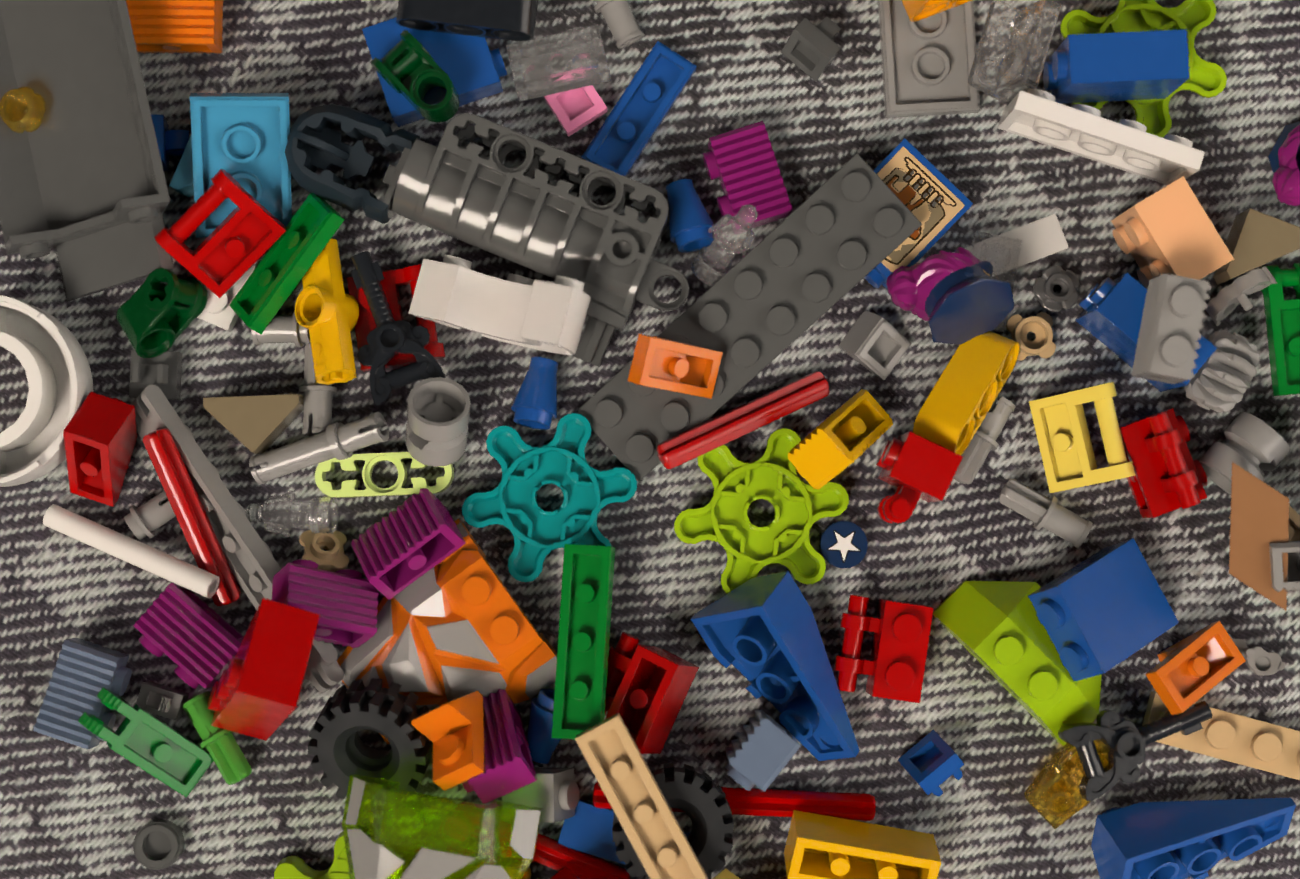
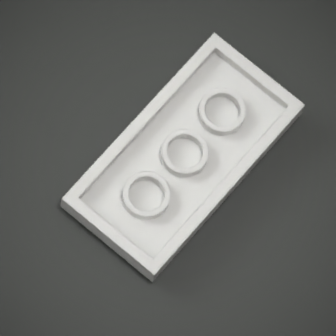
M1028 89L1027 92L1020 90L1003 110L997 127L998 129L1166 185L1183 176L1187 179L1199 171L1205 154L1204 151L1192 148V141L1184 137L1168 134L1162 138L1147 133V127L1139 122L1120 119L1117 123L1100 117L1101 112L1094 107L1074 104L1072 108L1055 102L1056 97L1039 89Z

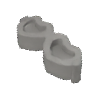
M1267 267L1253 269L1247 274L1236 278L1232 284L1221 289L1210 300L1206 311L1216 326H1219L1220 321L1232 313L1239 303L1245 311L1254 307L1247 295L1263 290L1271 284H1277V281Z
M1231 637L1245 658L1246 665L1255 675H1272L1285 668V663L1282 662L1281 656L1278 653L1267 652L1260 646L1248 648L1243 639Z

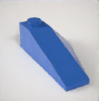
M789 571L752 578L694 614L691 621L713 656L725 668L732 664L750 682L746 689L756 699L763 695L781 713L779 716L780 723L818 761L857 756L860 750L812 609Z
M1290 797L1139 802L1123 808L1114 807L1108 809L1103 814L1097 816L1091 844L1100 879H1186L1188 877H1191V879H1205L1209 876L1207 871L1223 858L1229 856L1231 860L1238 861L1287 835L1296 804Z

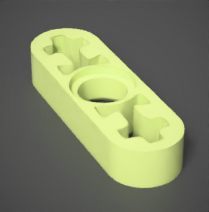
M409 452L353 454L352 457L344 460L333 458L319 463L315 471V482L322 493L336 498L419 494L421 488H427L432 494H438L445 491L451 485L454 478V468L452 464L439 466L444 468L445 473L444 476L436 479L435 486H429L428 479L416 477L411 478L413 488H404L407 481L405 459H412L411 469H424L428 465L415 460ZM365 461L362 470L365 490H358L359 480L342 481L341 489L335 490L334 483L326 481V473L333 472L335 464L340 463V467L344 471L357 472L359 471L357 462ZM381 461L392 462L398 470L397 481L389 488L378 487L372 479V470Z

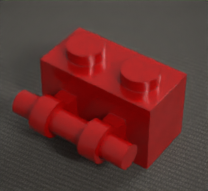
M1173 408L1159 411L1119 426L1127 461H1133L1136 474L1135 476L1127 477L1142 518H1155L1181 507L1182 509L1189 508L1201 503L1200 500L1207 498L1204 487L1208 484L1206 473L1201 463L1197 459H1192L1187 446V442L1190 441L1189 429L1182 416L1175 415Z
M912 432L902 434L897 438L894 437L892 441L887 440L876 462V465L882 468L878 479L895 486L896 489L893 495L885 496L878 503L877 511L879 517L887 523H903L912 515L919 498L928 503L943 501L963 457Z
M850 595L848 612L842 613L841 627L845 628L841 656L836 655L834 670L839 671L837 681L839 690L855 692L858 674L868 675L866 692L871 696L920 703L934 608L926 605L879 599L877 617L866 616L869 597ZM864 631L874 632L870 660L860 658Z
M622 632L616 647H610L605 702L606 717L604 718L606 720L619 713L641 754H661L699 667L661 647L638 645L639 639L637 637Z

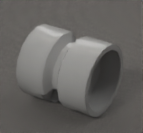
M436 377L423 380L411 389L407 402L408 421L406 424L405 440L408 452L420 463L433 467L447 466L458 461L464 454L467 446L471 402L468 392L462 385L451 379Z
M1240 412L1224 431L1227 440L1224 443L1214 442L1199 462L1206 476L1231 495L1232 462L1264 482L1262 472L1274 471L1290 452V447L1283 437L1264 421L1250 413Z

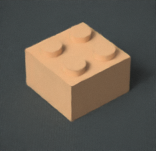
M1184 176L1111 220L1116 228L1113 230V236L1117 245L1125 254L1131 253L1140 268L1137 270L1138 278L1146 289H1148L1149 280L1162 274H1172L1200 280L1234 260Z

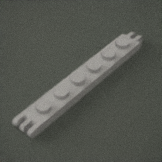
M148 385L134 402L130 404L135 406L137 433L143 440L144 436L161 428L170 430L232 574L257 610L262 598L272 600L273 576L281 570V567L274 559L270 547L262 541L248 520L243 507L235 501L221 480L217 468L209 462L194 440L190 428L182 422L161 389L156 385ZM313 640L304 679H310L314 687L320 692L328 691L344 677L343 670L336 661L338 657L337 651L331 642L325 643L324 641Z

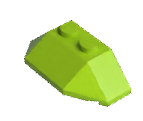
M963 581L933 611V616L1066 749L1070 744L1058 736V730L1061 726L1067 724L1092 723L1096 719L1100 709L1102 674L1073 681L1068 670L1062 664L1057 649L1045 627L1039 621L1036 610L1028 597L1042 588L1037 582Z

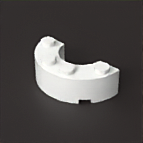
M444 255L443 262L423 259L409 314L459 330L463 328L481 333L482 337L521 347L561 355L576 354L591 299L588 294L583 292L585 283L563 276H556L555 282L547 280L544 282L510 273L507 280L470 270L472 262L459 257Z
M0 295V347H4L17 357L26 371L29 386L25 409L13 425L0 433V487H9L36 480L55 469L66 459L63 430L89 393L93 392V379L87 357L81 345L63 323L42 309Z

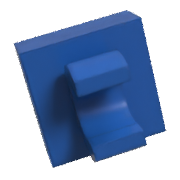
M151 114L163 171H169V155H183L190 139L189 131L169 130V125L164 115Z
M934 729L898 759L904 769L927 795L932 792L936 796H941L943 791L939 785L951 775L957 780L962 778L960 768L964 763Z

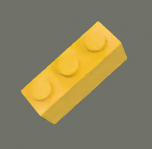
M797 810L793 811L784 850L787 879H937L941 865L934 834Z

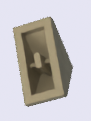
M1251 208L1236 215L1225 244L1234 260L1215 270L1213 277L1216 284L1219 285L1300 249V227Z
M300 394L203 398V408L247 449L259 455L263 454L304 410L303 396Z

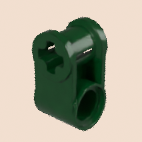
M405 29L400 33L401 40L381 59L375 57L370 63L382 78L398 94H402L424 118L436 123L445 122L458 111L459 95L449 76L436 64L432 56L419 41ZM442 87L447 90L442 102L435 105L424 103V96L431 88Z
M164 268L155 269L148 275L145 282L131 298L120 306L116 318L138 356L142 358L157 357L169 350L178 336L202 313L208 300V291L206 286L196 278L187 277L180 279L171 270Z

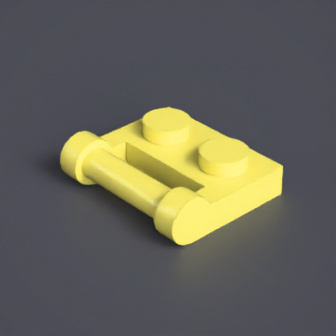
M1114 382L1029 401L1050 493L1136 475L1133 461H1127L1113 401V397L1117 396ZM1094 402L1108 462L1107 467L1098 469L1083 404Z

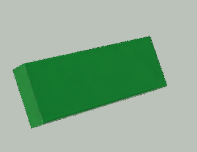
M314 193L308 195L285 227L286 232L272 245L229 305L248 328L259 334L263 333L345 220L324 199Z

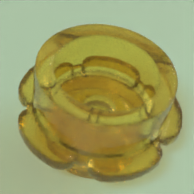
M29 87L12 89L4 94L0 101V117L12 131L16 133H23L24 131L31 133L41 126L46 111V104L40 94H35L34 90ZM27 107V114L24 115V109Z

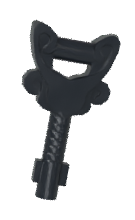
M369 251L352 256L351 259L355 269L350 272L358 290L364 289V294L377 325V328L369 332L366 337L368 345L360 347L357 353L360 363L364 366H371L370 389L374 404L376 406L384 405L389 401L394 389L418 380L436 377L446 378L442 367L433 355L424 348L430 343L431 335L428 329L422 326L412 328L411 324L407 321L394 320L384 290L380 284V281L385 280L379 262L372 261ZM397 354H413L417 360L388 372L385 370V365Z
M1201 701L1191 705L1183 713L1170 714L1136 728L1133 722L1120 718L1118 713L1106 709L1100 711L1096 716L1097 724L1082 722L1061 726L1058 730V736L1076 748L1085 772L1079 785L1081 796L1087 801H1092L1114 787L1118 780L1124 783H1134L1140 776L1137 765L1142 764L1145 759V745L1180 731L1186 736L1203 729L1201 722L1211 719L1212 711L1206 701ZM1096 739H1101L1109 749V762L1105 768H1103L1094 744Z

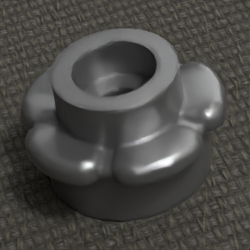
M1050 266L1043 270L1041 278L1035 280L1033 291L1044 309L1050 312H1059L1062 308L1070 309L1077 303L1079 299L1077 288H1079L1080 282L1073 271H1064L1060 266ZM1054 285L1061 286L1060 293L1054 292Z

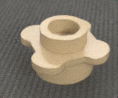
M1040 312L1036 316L1027 318L1016 314L1008 319L1006 328L1011 332L1012 340L1020 344L1017 361H1022L1027 356L1039 355L1041 358L1046 359L1054 354L1056 345L1052 342L1053 331L1051 327L1053 319L1049 314ZM1029 332L1035 334V339L1033 341H1029L1027 339V334Z
M307 530L303 532L299 539V543L304 547L302 560L314 561L318 564V569L330 572L345 569L349 563V558L344 554L343 547L347 541L346 536L340 531L315 533L312 530Z

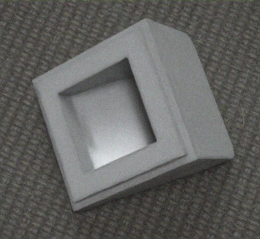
M864 311L843 338L839 347L877 377L885 380L912 343L882 316L870 311Z

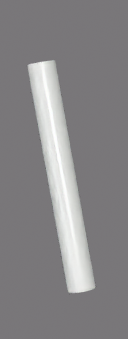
M56 504L51 505L45 512L43 524L46 527L206 598H211L218 589L220 577Z

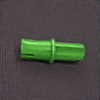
M206 691L184 703L182 708L186 711L203 741L199 745L200 748H207L225 782L228 785H233L248 777L252 773V768L232 735L233 732L211 726L215 711L207 709L211 693Z

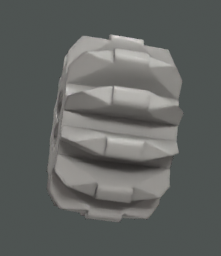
M1222 330L1220 332L1216 331L1209 336L1208 341L1216 346L1217 349L1195 374V377L1184 386L1186 397L1195 401L1196 405L1219 413L1223 411L1229 412L1236 403L1242 401L1243 394L1250 388L1251 380L1257 374L1256 366L1260 361V354L1256 345L1248 342L1247 338L1235 332L1232 334Z

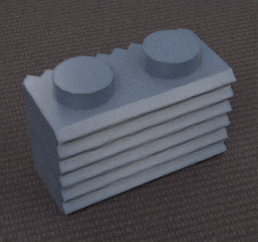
M81 638L66 639L62 644V650L59 653V658L56 662L53 676L49 681V687L46 690V695L33 731L85 749L98 746L100 740L105 741L81 725L78 720L84 712L100 718L104 724L113 730L116 714L110 713L111 709L101 703V699L97 697V694L103 687L116 695L122 696L132 674V670L126 667L129 655Z
M755 710V717H750L749 724L743 725L744 732H737L738 739L731 740L732 747H725L729 761L725 768L728 770L727 774L746 790L750 791L756 785L765 792L801 745L790 732L764 711Z

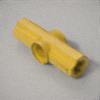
M331 238L303 276V290L298 295L295 303L297 322L300 326L309 328L316 383L325 385L346 383L357 377L350 332L357 323L359 306L357 300L352 295L345 294L338 241Z

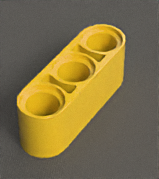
M989 331L959 345L921 407L913 426V433L961 456L1012 373L1020 352L1019 342Z

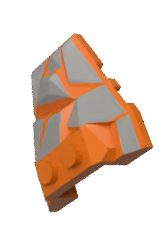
M458 518L454 522L457 524L456 526L460 530L459 532L462 534L466 544L390 600L384 596L376 607L378 610L376 615L378 619L376 634L358 648L347 646L337 662L343 670L344 677L342 682L347 689L352 681L358 679L363 680L365 687L368 686L372 678L382 679V687L388 689L393 681L402 685L398 693L406 697L412 691L419 697L416 703L418 709L427 705L429 710L432 711L452 700L475 691H479L483 697H488L490 693H497L498 689H504L514 704L529 700L537 695L541 689H545L555 682L557 653L542 632L540 634L537 632L486 561V555L460 518ZM380 734L384 741L387 744H390L389 741L382 734Z

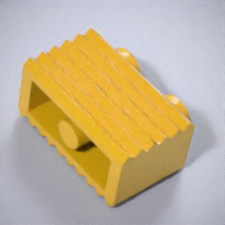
M861 389L788 452V459L795 466L798 473L814 489L819 490L851 465L893 425L892 418L867 390Z

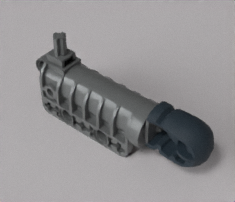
M336 104L311 108L301 114L290 128L285 149L288 168L297 183L308 192L314 193L324 200L351 211L363 208L366 217L382 224L388 223L396 213L553 279L556 276H563L585 283L583 292L591 297L586 314L589 319L578 343L576 354H574V357L600 367L615 328L621 331L624 330L636 301L658 310L669 312L677 310L687 300L689 286L683 273L654 260L669 220L667 200L655 188L470 113L458 114L449 121L438 147L421 141L419 135L404 129L392 132L389 123L353 108ZM334 127L341 128L342 131L356 142L355 145L352 147L341 142L342 133L333 130ZM457 128L461 129L455 136V131L457 130ZM476 135L482 138V144L490 149V157L483 155L485 148L475 143H469L466 148L463 147L464 141H473ZM364 137L379 142L382 147L393 153L402 151L397 167L389 164L382 182L389 185L383 201L378 200L374 194L363 188L353 190L344 186V181L328 170L331 165H335L344 169V179L350 180L358 175L368 178L376 158L367 153L365 144L362 142ZM514 152L526 154L525 161L519 167L512 169L505 167V161L510 154ZM540 162L547 165L544 169L545 172L539 170ZM317 167L323 169L320 175L316 174ZM562 170H565L569 174V181L572 183L559 180L557 185L554 186L549 182L550 177L547 173L559 176ZM574 184L580 186L579 197L578 193L572 191L575 187ZM607 187L614 190L616 193L615 198L607 205H596L591 201L593 193L599 188ZM627 195H629V199L634 200L631 204L632 208L625 206ZM648 205L655 207V216L657 218L649 217L646 223H641L637 210L645 212ZM625 208V214L622 216L621 213ZM661 277H674L681 284V295L676 301L663 303L654 295V285Z

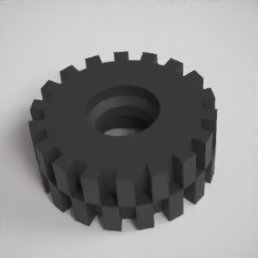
M372 678L367 687L364 686L362 679L352 681L348 689L343 685L336 690L333 697L330 696L309 734L311 740L307 745L308 755H315L310 763L313 771H324L320 781L326 788L334 783L339 787L335 795L345 799L347 793L351 794L355 777L365 781L361 806L365 805L367 799H373L374 807H384L388 797H390L393 804L401 802L406 793L410 796L417 789L433 757V742L411 724L413 719L430 712L427 705L419 709L416 707L419 697L415 693L410 691L405 697L398 693L402 685L392 681L389 689L383 688L382 679ZM365 729L376 731L389 741L392 748L389 750L373 749L360 739L357 731Z
M664 763V768L654 770L653 766L650 767L649 770L669 807L680 809L690 817L692 830L687 840L708 879H712L711 873L715 870L719 872L726 864L725 857L727 853L731 854L733 847L734 822L724 791L719 785L716 786L713 783L711 776L704 771L702 774L695 772L694 767L684 764L683 768L674 767V763ZM614 813L612 833L619 861H624L626 871L633 878L637 875L642 879H650Z

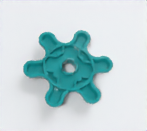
M571 413L562 417L557 424L553 440L542 447L527 445L521 439L519 433L512 427L498 426L493 429L487 437L486 445L490 455L501 465L502 480L494 490L485 493H474L467 497L462 505V515L469 525L483 528L499 524L511 531L514 536L515 545L508 559L507 566L512 577L520 582H530L539 577L546 556L552 550L564 548V544L612 546L610 541L598 529V514L607 504L614 502L623 503L630 500L637 490V480L630 470L616 467L607 471H599L588 464L585 459V447L591 437L592 430L589 421L581 414ZM546 484L557 485L563 492V503L555 511H544L537 503V493Z

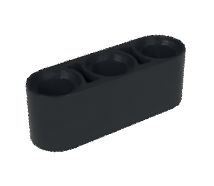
M399 0L396 23L406 28L512 41H530L534 39L538 0Z

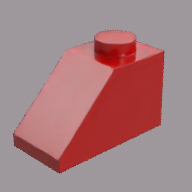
M90 392L63 430L70 493L114 507L119 499L137 440L135 406L117 398H109Z

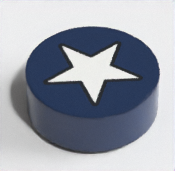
M848 521L830 524L822 532L819 540V549L822 557L827 563L838 568L856 566L863 560L868 548V541L864 531L858 525Z

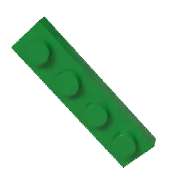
M564 544L552 738L575 739L576 735L604 721L615 547Z

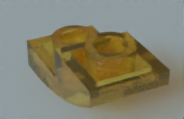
M1096 739L1094 744L1103 768H1105L1109 762V749L1101 739ZM1066 743L1043 767L1024 793L1025 799L1054 829L1091 802L1083 799L1079 792V785L1085 772L1076 748Z

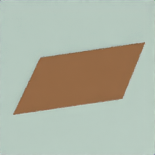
M1232 462L1229 574L1287 611V591L1282 589L1280 592H1277L1272 588L1269 545L1270 543H1288L1289 498ZM1288 552L1282 553L1284 582H1287Z

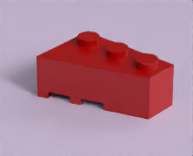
M262 598L235 657L230 662L228 670L224 669L220 681H216L213 686L207 709L215 711L211 726L265 741L268 740L296 708L320 614Z

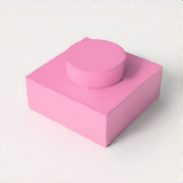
M583 69L543 93L544 100L568 137L608 112L605 103Z

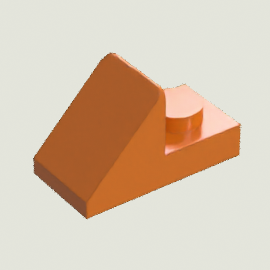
M638 334L627 381L642 386L712 399L723 352L659 336Z
M1216 621L1158 654L1160 663L1145 675L1171 715H1175L1187 710L1246 660L1221 622Z
M479 691L452 700L411 721L413 727L433 742V782L442 790L446 791L485 772L483 695Z

